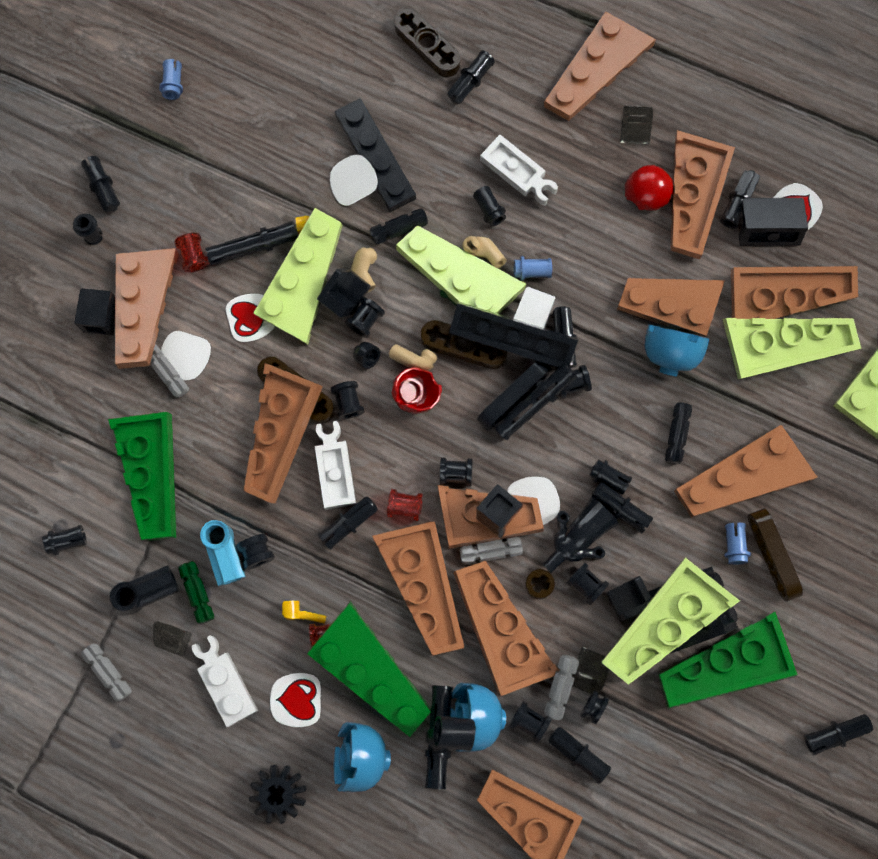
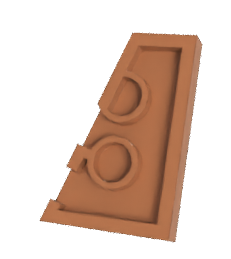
M628 278L617 310L678 331L705 338L725 280Z
M438 485L449 549L544 531L537 498L512 495L523 504V507L506 526L505 534L500 538L476 519V508L489 493H482L473 489H451L449 486Z
M491 769L477 798V801L532 859H564L583 819L579 814Z

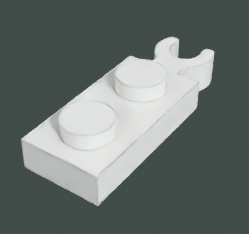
M501 135L480 155L481 162L525 197L530 191L535 193V199L541 205L545 206L548 198L542 194L543 190H549L554 195L558 191V186L555 182L542 179L545 176V170Z
M333 421L334 431L329 435L323 433L321 423L316 425V433L324 444L315 446V453L325 510L356 504L346 441L337 442L341 434V428L337 421Z
M210 635L207 637L211 645L208 652L203 653L198 644L192 645V651L196 657L204 660L205 665L197 670L226 727H230L257 712L258 709L229 653L219 656V643L214 636Z

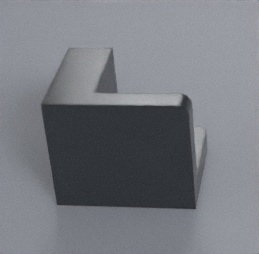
M350 268L336 269L317 300L340 318L351 316L371 286Z
M82 288L79 292L74 324L83 333L114 335L115 295L111 291Z
M497 484L476 508V519L501 538L505 534L506 526L522 509L523 504Z
M640 576L606 592L620 622L641 613L652 599Z

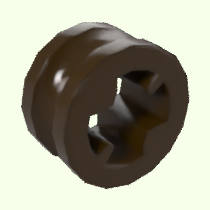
M536 569L528 575L525 587L531 597L544 599L553 592L555 579L547 570ZM541 576H544L547 579L545 584H549L548 590L542 589L539 593L533 590L535 584L531 585L532 578L539 579Z

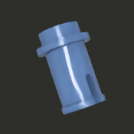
M174 59L163 61V81L159 85V90L162 96L169 100H176L183 93V86L180 84L182 64L178 60L176 61L175 68Z
M521 256L520 259L514 260V278H520V281H524L525 278L552 277L551 258L524 259V256Z
M734 523L726 524L727 552L724 554V557L728 558V564L739 565L748 563V557L751 556V552L747 551L746 524L737 523V536H735Z

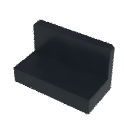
M744 198L742 200L744 222L739 233L740 246L801 245L808 230L803 198Z

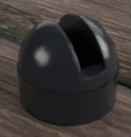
M362 342L354 348V360L360 366L370 369L377 364L380 358V349L372 343Z

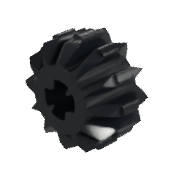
M277 764L270 766V775L266 771L261 770L258 776L263 783L252 782L250 785L253 790L259 791V794L249 797V801L251 803L260 801L261 806L256 808L254 813L259 815L267 810L268 812L265 817L267 823L272 822L275 814H277L280 824L285 823L287 818L286 812L295 818L299 813L293 804L304 806L306 800L297 796V793L305 792L307 786L301 785L296 787L295 782L300 780L302 775L296 773L289 778L291 766L289 765L284 766L281 775ZM274 785L276 789L281 786L284 788L285 792L282 794L284 802L281 803V799L273 800L272 795L275 791L272 787Z

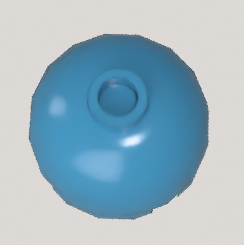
M648 324L644 347L649 360L660 366V373L678 376L679 371H690L702 362L710 339Z
M460 683L456 685L452 692V698L457 700L455 710L451 708V717L473 719L475 722V741L470 751H456L476 752L492 746L498 738L500 731L506 725V712L502 709L499 699L494 692L482 685L473 683Z
M346 722L342 725L338 737H344L341 748L335 747L334 781L335 784H341L337 789L339 792H363L374 787L380 781L383 772L388 771L391 754L389 750H386L383 738L375 729L360 723Z

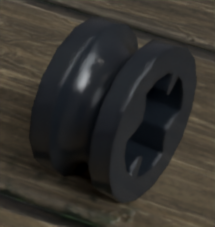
M594 690L580 716L583 718L590 717L591 723L596 725L607 707L609 698H600L598 692Z

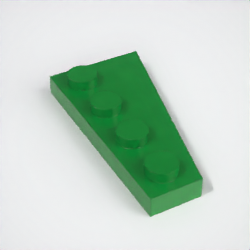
M160 412L108 419L110 428L114 431L117 441L115 443L117 454L122 459L125 470L123 476L131 492V505L141 540L153 541L176 538L172 414Z
M349 601L310 648L307 655L406 735L411 737L431 713V708L408 677L397 666L388 650H385L373 630L365 623L352 602Z
M773 612L764 619L740 630L733 636L711 646V648L663 672L658 678L667 708L671 709L790 679L798 674L777 614Z

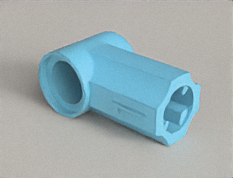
M218 520L205 523L201 529L200 538L206 547L217 585L222 586L245 578L246 576L234 542V532L231 527ZM215 528H223L225 532L223 541L219 544H213L210 540L211 532Z

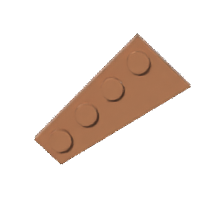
M605 11L544 101V107L568 121L571 120L596 97L598 92L615 81L616 76L624 69L633 65L642 53L651 49L656 39Z
M677 130L674 150V193L672 199L670 251L700 260L735 147Z
M176 248L116 254L115 364L118 369L150 366L159 332L158 323L166 305L164 300L167 289L171 286L174 263H177L179 255Z
M858 266L734 267L731 269L732 318L778 319L858 297Z
M265 363L263 374L266 377L264 389H260L258 402L261 403L259 419L255 421L253 433L256 434L254 449L250 450L244 491L269 503H276L323 386Z
M780 425L683 484L674 492L692 518L728 507L732 504L757 498L764 494L789 488L793 485L805 483L818 477L786 430Z
M435 521L373 535L372 537L432 656L464 649Z
M483 561L455 571L454 576L498 696H503L555 676L556 671H559V669L544 651L545 648L539 639L535 638L520 611H517L508 598V593L487 562Z

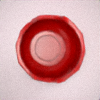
M655 165L640 167L629 175L624 184L626 199L632 201L639 210L657 211L668 204L674 193L673 180L664 169Z
M417 367L407 368L401 371L393 380L392 397L397 406L405 412L413 415L426 413L440 401L442 386L435 381L430 371Z

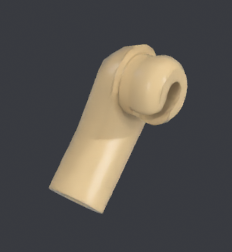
M468 236L463 241V249L475 257L487 258L492 266L501 268L506 263L507 259L489 238Z
M362 247L355 254L351 270L370 284L371 287L367 292L369 293L376 287L368 270L370 264L377 260V253L373 248Z
M395 344L389 352L391 359L409 368L417 367L429 371L434 367L433 364L437 360L436 354L428 349L423 350L419 356Z

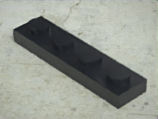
M361 98L336 110L335 116L357 155L366 158L374 168L378 180L377 190L390 213L416 200V193Z
M462 302L457 303L449 331L451 334L558 368L564 362L569 367L571 366L579 340Z

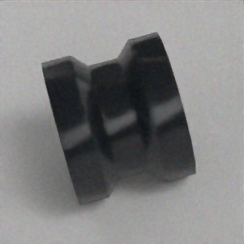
M266 534L252 536L236 545L237 551L242 553L244 557L243 566L245 570L260 567L275 559L273 552L268 550L266 545L268 542Z

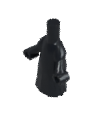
M592 497L568 528L566 523H568L570 516L567 512L560 511L556 517L558 532H556L554 537L555 552L542 564L543 567L552 573L564 560L578 562L583 560V558L602 559L605 556V550L601 546H596L594 549H588V547L609 530L619 525L618 521L599 501ZM564 515L566 519L561 520L560 516ZM596 550L601 551L600 556L596 554Z

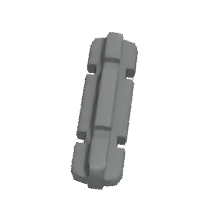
M155 344L150 364L164 384L168 386L173 396L180 398L189 391V387Z
M519 537L507 538L506 542H502L501 539L479 543L477 547L468 545L460 548V557L463 565L475 564V560L483 562L506 558L505 555L508 554L510 557L523 554L522 542Z
M93 643L87 646L81 652L83 659L87 664H92V671L105 688H110L109 693L117 702L124 700L132 692L126 681L120 680L122 676L107 657L102 656L104 652L97 644Z
M562 655L559 659L557 668H560V671L555 673L549 693L551 701H547L544 714L553 720H561L564 716L566 707L563 704L568 702L575 679L572 677V674H576L579 660L570 655Z

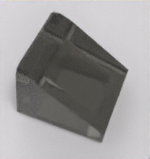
M630 105L623 107L620 143L650 144L653 107Z
M154 622V646L183 656L191 639V632L164 622Z
M581 647L577 660H579L577 672L572 674V677L575 678L572 686L589 694H592L595 690L599 695L605 685L609 668L602 663L606 656Z

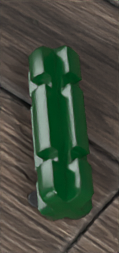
M193 561L186 562L180 565L178 570L181 579H185L183 584L190 605L195 608L193 613L198 624L210 622L214 619L212 607L207 604L209 599L202 579L197 576L199 574L198 567Z

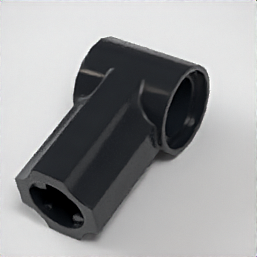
M167 565L130 582L118 583L111 590L109 597L112 606L126 614H135L142 610L143 607L179 592V588L170 566ZM128 590H133L135 594L134 601L129 606H123L121 603L122 595Z
M438 716L434 727L426 731V743L432 747L435 753H447L454 750L470 751L475 741V722L473 719Z

